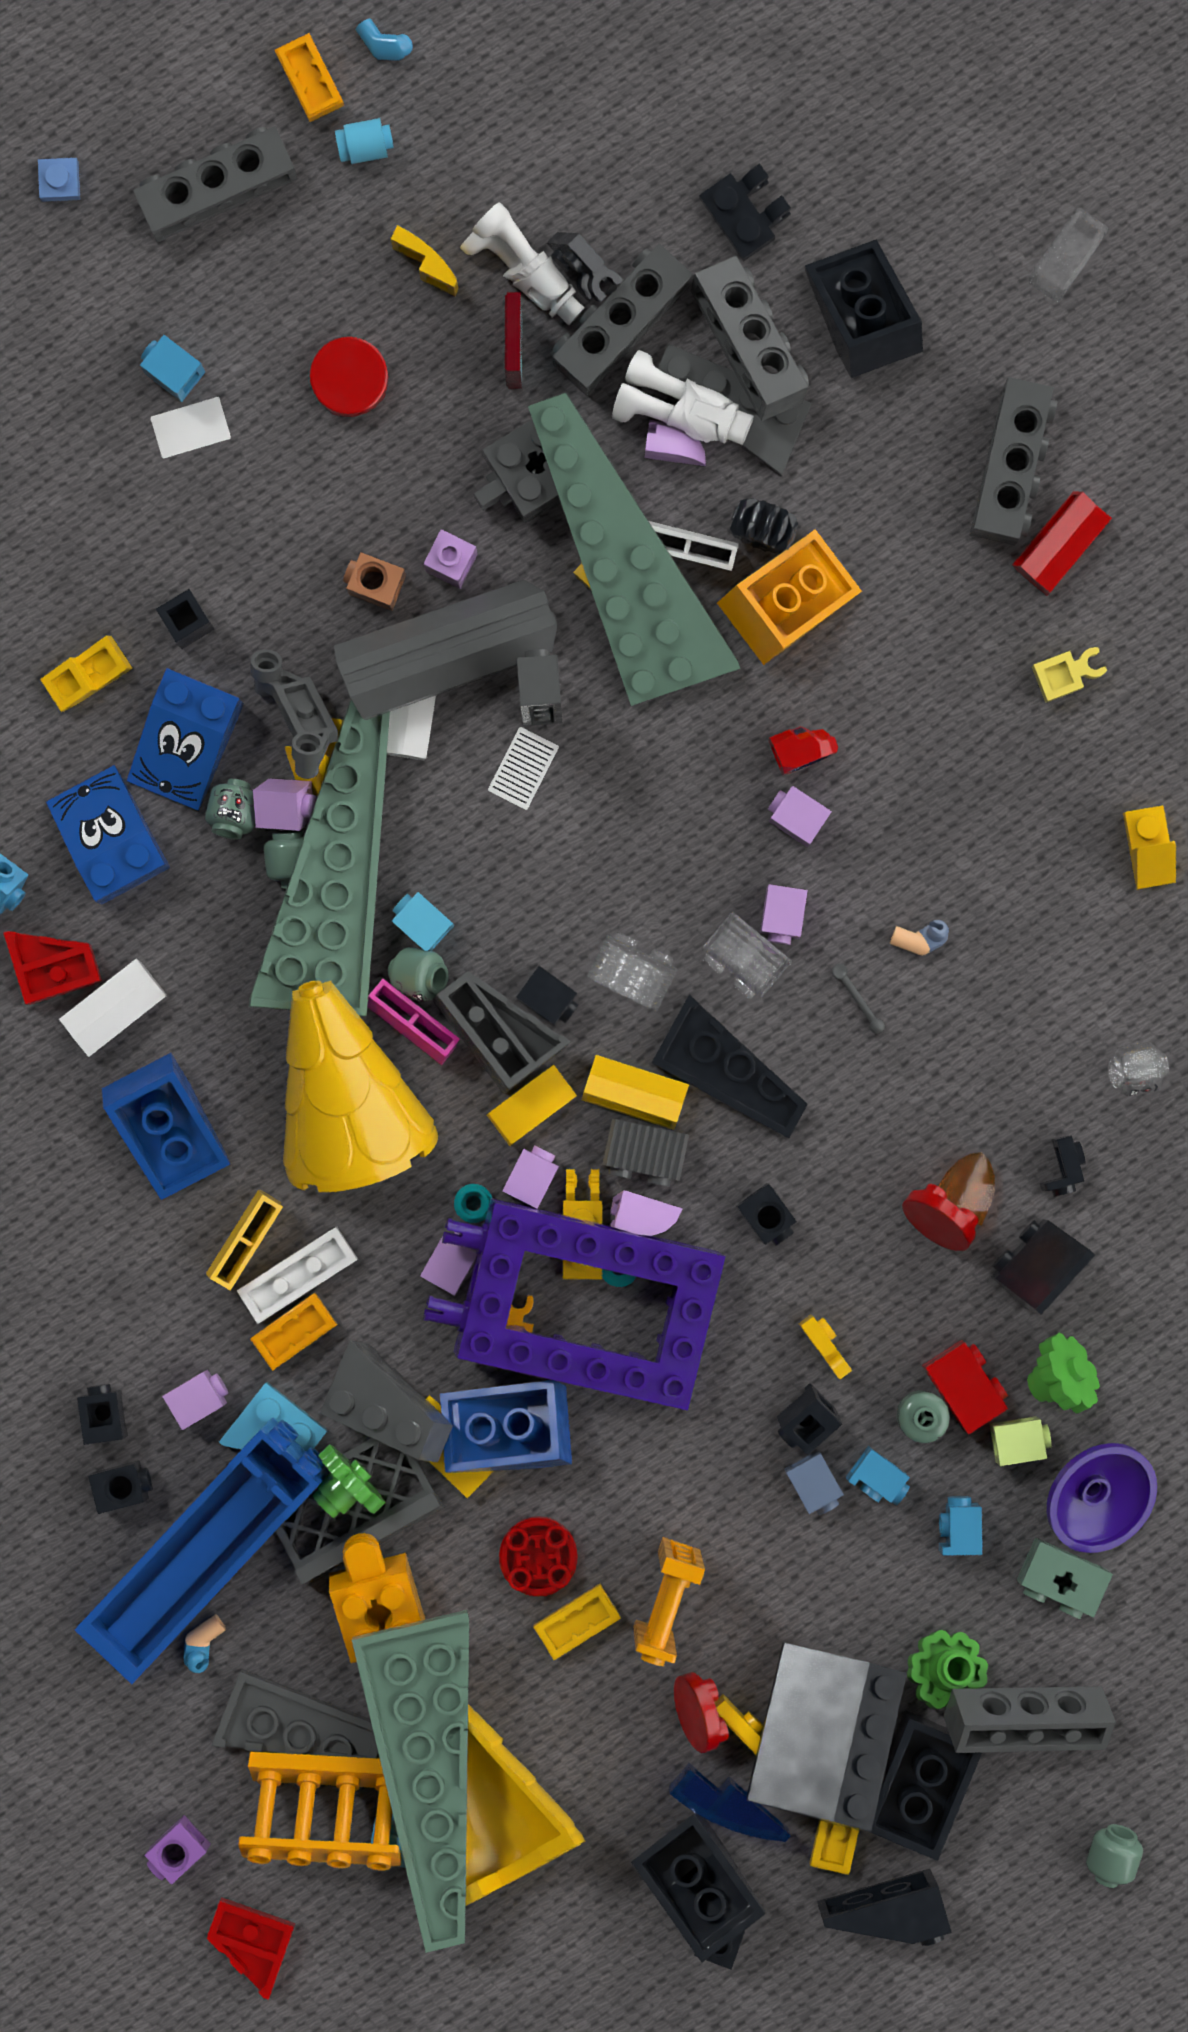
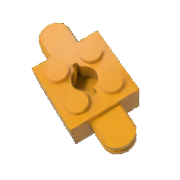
M366 1533L355 1534L345 1542L343 1561L346 1569L329 1573V1593L350 1663L357 1662L352 1637L425 1620L406 1553L383 1559L378 1541L373 1535Z

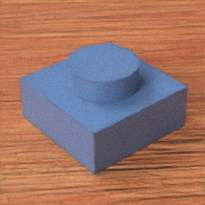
M77 158L38 159L39 198L42 202L80 200L79 161Z

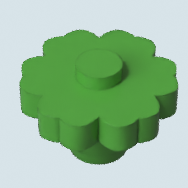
M1057 1333L1040 1343L1039 1350L1042 1356L1037 1358V1366L1034 1367L1033 1372L1027 1378L1029 1390L1034 1398L1040 1402L1055 1401L1063 1410L1071 1408L1076 1414L1096 1404L1098 1399L1095 1390L1099 1389L1100 1384L1095 1366L1087 1360L1085 1348L1074 1337L1065 1338L1061 1333Z
M331 1444L318 1455L330 1473L320 1483L318 1490L312 1496L332 1518H335L340 1512L345 1514L357 1501L373 1514L386 1503L381 1494L370 1483L371 1474L359 1461L355 1459L351 1463L345 1455L341 1454Z
M943 1630L934 1631L929 1636L922 1637L918 1642L919 1652L913 1653L908 1657L909 1668L907 1678L910 1682L918 1684L916 1697L918 1700L926 1702L927 1706L931 1709L947 1707L952 1689H979L987 1684L986 1673L988 1663L985 1659L977 1657L979 1644L975 1640L969 1639L963 1632L949 1635Z

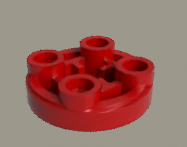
M341 337L330 341L318 351L311 365L310 382L317 400L330 413L337 416L354 417L371 411L385 398L388 387V370L382 354L371 343L357 337Z
M928 1184L924 1190L911 1191L902 1204L903 1212L909 1222L929 1240L953 1251L967 1250L976 1237L975 1227L979 1223L978 1217L969 1209L958 1208L947 1200L946 1192L937 1185Z
M544 1516L528 1517L514 1524L505 1534L499 1551L500 1568L505 1579L514 1590L529 1596H547L564 1588L574 1575L578 1560L576 1542L570 1531L560 1522Z
M689 1672L675 1679L674 1701L682 1729L690 1744L697 1752L706 1753L715 1750L720 1742L728 1740L729 1732L724 1719L718 1716L715 1702L718 1701L719 1695L714 1681L711 1678L703 1680L696 1673Z

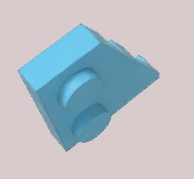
M266 1382L219 1443L226 1447L242 1450L272 1418L277 1422L284 1420L290 1424L299 1435L295 1441L305 1451L310 1447L315 1448L328 1430L270 1383Z

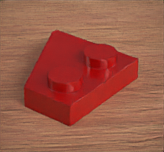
M12 931L3 933L26 1005L35 1004L102 982L94 952L89 943L20 934Z
M221 1897L206 1939L219 1952L224 1953L229 1958L230 1964L241 1975L244 1974L259 1989L258 1993L263 1998L269 2000L296 1923Z

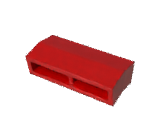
M1073 491L1012 566L1025 579L1048 596L1112 517L1099 508L1084 492Z

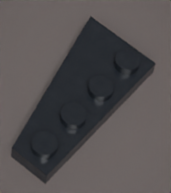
M690 994L688 995L655 1055L652 1064L789 1139L808 1104L733 1036L715 1017L705 1010L699 1002Z

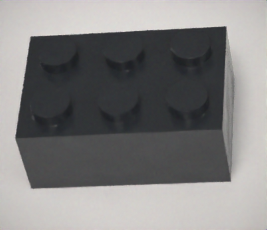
M905 1710L890 1746L870 1833L938 1861L983 1752L956 1753L948 1728Z

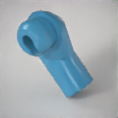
M370 18L361 22L355 29L371 54L378 60H402L412 51V41L407 35L381 34Z

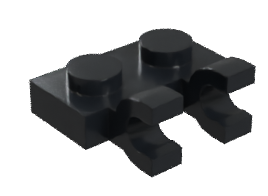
M761 164L751 169L739 182L730 173L699 195V199L743 262L774 241L775 235L771 228L791 215V207L782 195L768 205L762 213L757 211L748 198L769 184L767 180L769 176Z
M556 232L547 242L554 251L551 257L557 265L566 272L571 269L578 274L577 289L586 300L594 298L596 301L601 302L606 297L599 287L600 282L606 284L609 281L614 285H618L623 280L618 273L604 265L605 261L579 233Z

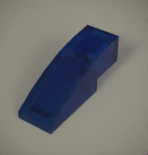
M688 1763L669 1785V1794L693 1812L737 1833L766 1840L786 1842L791 1837L789 1828L762 1804L747 1801V1791L731 1777H728L718 1788L693 1765Z

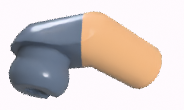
M933 920L928 926L916 933L896 926L890 944L923 956L945 944L948 939L949 928L942 920Z

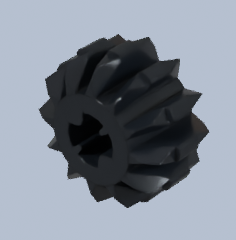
M754 498L740 500L738 508H735L731 518L733 520L730 527L732 535L736 539L741 540L742 543L761 549L764 552L769 551L774 554H781L785 550H789L797 534L798 522L794 514L789 513L787 509L780 508L776 504L767 503L764 500L759 501Z

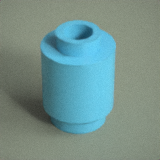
M380 118L345 124L344 129L335 131L341 162L351 161V164L387 158V149L394 148L390 125L382 126Z

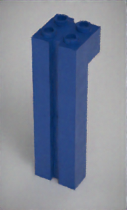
M272 1418L231 1460L227 1467L76 1627L75 1631L131 1684L138 1679L330 1473L322 1463L321 1458L318 1456L320 1453L316 1449L310 1447L305 1451L295 1441L299 1435L286 1421L281 1420L277 1422Z

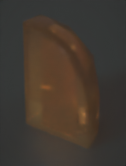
M982 1152L970 1153L959 1159L946 1172L939 1187L946 1192L947 1200L958 1208L963 1207L972 1211L979 1219L977 1225L982 1226L995 1193V1174L987 1157Z

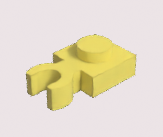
M1099 648L1087 649L1081 654L1079 660L1074 661L1071 652L1068 651L1032 666L1045 703L1083 689L1084 685L1081 677L1097 679L1106 673V666L1097 670L1091 669L1088 666V658L1097 655L1100 652Z

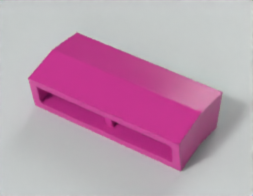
M382 979L368 995V1009L441 1066L457 1047L456 1045L460 1038L386 980ZM379 995L385 996L408 1014L411 1019L409 1021L404 1019L378 998ZM418 1022L448 1047L444 1050L414 1025Z

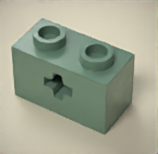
M1035 1537L1017 1581L1025 1587L1023 1594L1042 1603H1045L1046 1598L1049 1597L1061 1603L1059 1610L1081 1619L1083 1613L1094 1618L1113 1574L1104 1567ZM1067 1571V1577L1072 1582L1070 1586L1062 1585L1059 1589V1585L1054 1579L1056 1575L1063 1577Z

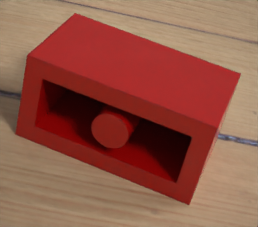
M960 1340L924 1363L922 1367L964 1432L969 1435L1008 1409L1003 1401L1008 1397V1394L996 1377L989 1380L983 1371L982 1366L987 1362L976 1345L973 1343L968 1347L964 1341Z

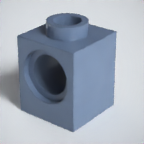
M819 1450L784 1468L809 1514L817 1511L818 1515H822L839 1505L837 1499L844 1494Z

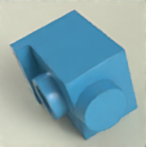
M870 1446L866 1448L846 1476V1479L854 1486L861 1480L863 1484L859 1489L878 1503L884 1497L894 1505H898L910 1488L906 1484L910 1477Z
M949 1496L948 1503H946V1513L939 1514L940 1537H946V1543H939V1551L942 1555H982V1507L978 1503H971L970 1496Z

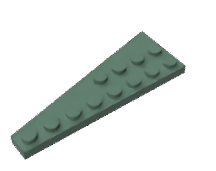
M567 393L529 405L528 408L631 706L740 669L738 659L727 645L722 634L709 617L697 595L693 592L679 567L639 508L634 497L621 480Z
M352 700L349 702L249 998V1007L291 1010L292 991L299 990V986L306 982L319 980L322 983L331 981L360 1017L367 1016L390 712L364 720Z
M468 1610L352 1637V1644L426 1953L465 1943L469 1681Z

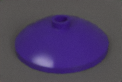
M1101 1444L1081 1452L1062 1468L1050 1488L1046 1512L1052 1531L1063 1544L1079 1552L1096 1553L1121 1545L1140 1530L1152 1512L1157 1496L1155 1471L1150 1462L1139 1451L1124 1444Z

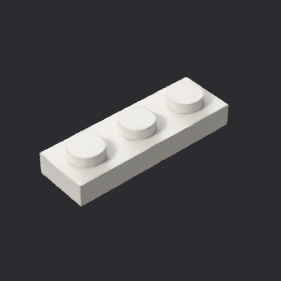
M335 1227L237 1290L257 1324H259L357 1261L358 1258L339 1228Z

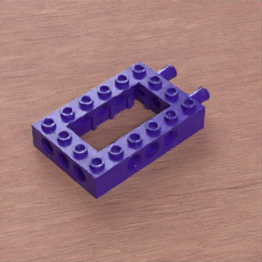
M493 1198L490 1199L485 1223H483L482 1227L455 1221L451 1218L447 1219L445 1224L446 1230L460 1234L444 1231L442 1243L475 1249L477 1256L466 1301L460 1304L429 1295L426 1302L428 1308L440 1310L441 1312L425 1308L423 1321H432L457 1327L458 1334L453 1352L458 1359L688 1410L726 1256L716 1250L656 1236L633 1234L608 1225ZM524 1251L674 1285L671 1296H667L666 1304L669 1307L662 1334L657 1335L656 1341L659 1343L655 1362L647 1360L643 1355L630 1351L629 1355L605 1350L600 1344L596 1343L587 1346L566 1341L561 1335L554 1334L552 1338L530 1333L522 1326H506Z

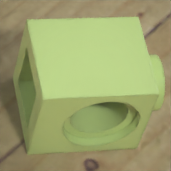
M1034 1416L989 1424L995 1462L999 1466L1047 1459L1046 1449L1052 1447L1048 1425H1042L1041 1419Z

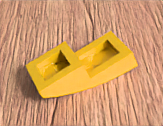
M397 225L391 237L392 248L422 263L419 268L422 281L456 296L459 290L458 282L445 261L423 240Z
M105 636L76 658L70 657L40 680L60 711L64 712L130 671L132 666L113 637Z
M552 1065L489 1112L487 1117L507 1144L511 1146L573 1100L577 1095L555 1065Z

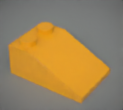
M815 529L789 547V550H785L737 584L717 604L761 663L765 665L852 600L862 590Z

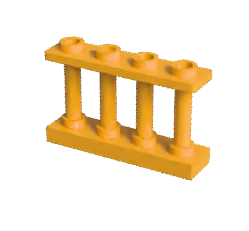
M662 1537L658 1549L661 1573H664L649 1622L646 1623L636 1619L633 1627L635 1651L642 1653L641 1659L657 1666H664L665 1661L675 1663L677 1652L674 1634L671 1629L684 1589L689 1588L691 1582L700 1585L705 1572L700 1549Z
M250 1752L248 1768L252 1780L257 1781L261 1787L254 1837H239L238 1846L242 1857L257 1864L270 1863L271 1859L287 1860L289 1864L295 1866H308L311 1862H327V1865L334 1868H348L351 1864L367 1865L370 1869L378 1871L389 1870L391 1866H401L402 1857L399 1846L389 1845L393 1812L379 1758ZM281 1783H296L300 1787L294 1839L270 1838L276 1787L280 1786ZM320 1785H332L339 1789L333 1841L310 1840L315 1792ZM360 1787L375 1788L379 1791L373 1844L349 1842L355 1791L359 1790Z

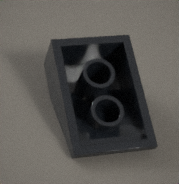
M877 239L805 265V272L835 349L851 378L923 352L922 321Z
M1045 1219L1039 1224L1033 1220L1022 1231L1019 1238L1023 1242L1013 1253L1007 1249L994 1262L992 1267L997 1271L991 1276L1025 1309L1040 1315L1044 1313L1095 1256L1090 1249Z
M701 1812L691 1815L631 1861L702 1963L767 1914L726 1847Z
M931 1869L817 1901L825 1928L910 1944L920 1942L922 1946L939 1943L944 1940L943 1935L952 1933L939 1886Z

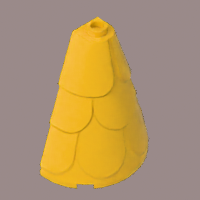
M319 980L299 986V990L292 991L286 1061L289 1064L285 1098L287 1115L283 1164L289 1182L301 1190L309 1188L308 1185H316L318 1192H337L368 1186L411 1168L410 1159L420 1154V1157H426L437 1144L438 1133L434 1126L433 1118L403 1081L399 1070L372 1039V1031L331 981L322 983Z
M469 1704L466 1906L527 1875L585 1842L582 1833L575 1827L574 1822L567 1813L539 1785L535 1776L502 1744L503 1738Z

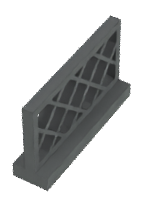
M373 1438L343 1454L349 1460L358 1458L368 1461L367 1471L371 1476L375 1464L396 1469L390 1491L376 1489L380 1494L388 1496L384 1512L376 1517L361 1514L363 1504L357 1502L355 1512L351 1510L346 1512V1514L353 1515L349 1532L339 1537L327 1533L331 1519L327 1512L321 1531L300 1525L306 1503L320 1506L316 1500L307 1497L299 1506L295 1522L284 1521L276 1530L302 1585H310L344 1565V1544L351 1536L358 1533L370 1534L376 1538L380 1545L445 1508L418 1459L401 1452L397 1465L377 1460L382 1442ZM373 1448L371 1458L361 1455ZM405 1457L410 1463L412 1469L403 1467ZM401 1471L416 1475L424 1490L410 1498L395 1494ZM394 1498L403 1500V1502L391 1508ZM359 1517L369 1520L357 1527ZM284 1525L293 1528L290 1537ZM299 1530L319 1535L315 1552L301 1559L294 1546ZM325 1537L334 1539V1541L322 1547Z

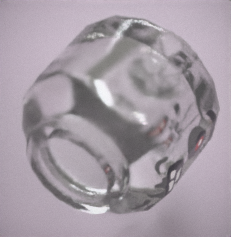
M1151 1042L1121 1046L1115 1050L1113 1058L1108 1060V1076L1112 1087L1118 1088L1126 1096L1155 1092L1161 1088L1164 1076L1169 1074V1063L1165 1053H1159L1156 1046Z

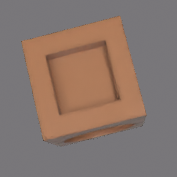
M360 552L357 562L350 561L343 582L348 584L346 589L349 595L393 611L406 578V572L401 567ZM370 572H378L384 577L382 585L374 590L367 589L362 585L363 578Z

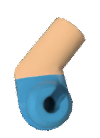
M217 1614L190 1631L185 1637L183 1660L188 1669L193 1673H201L207 1669L209 1665L210 1641L226 1631L225 1625Z

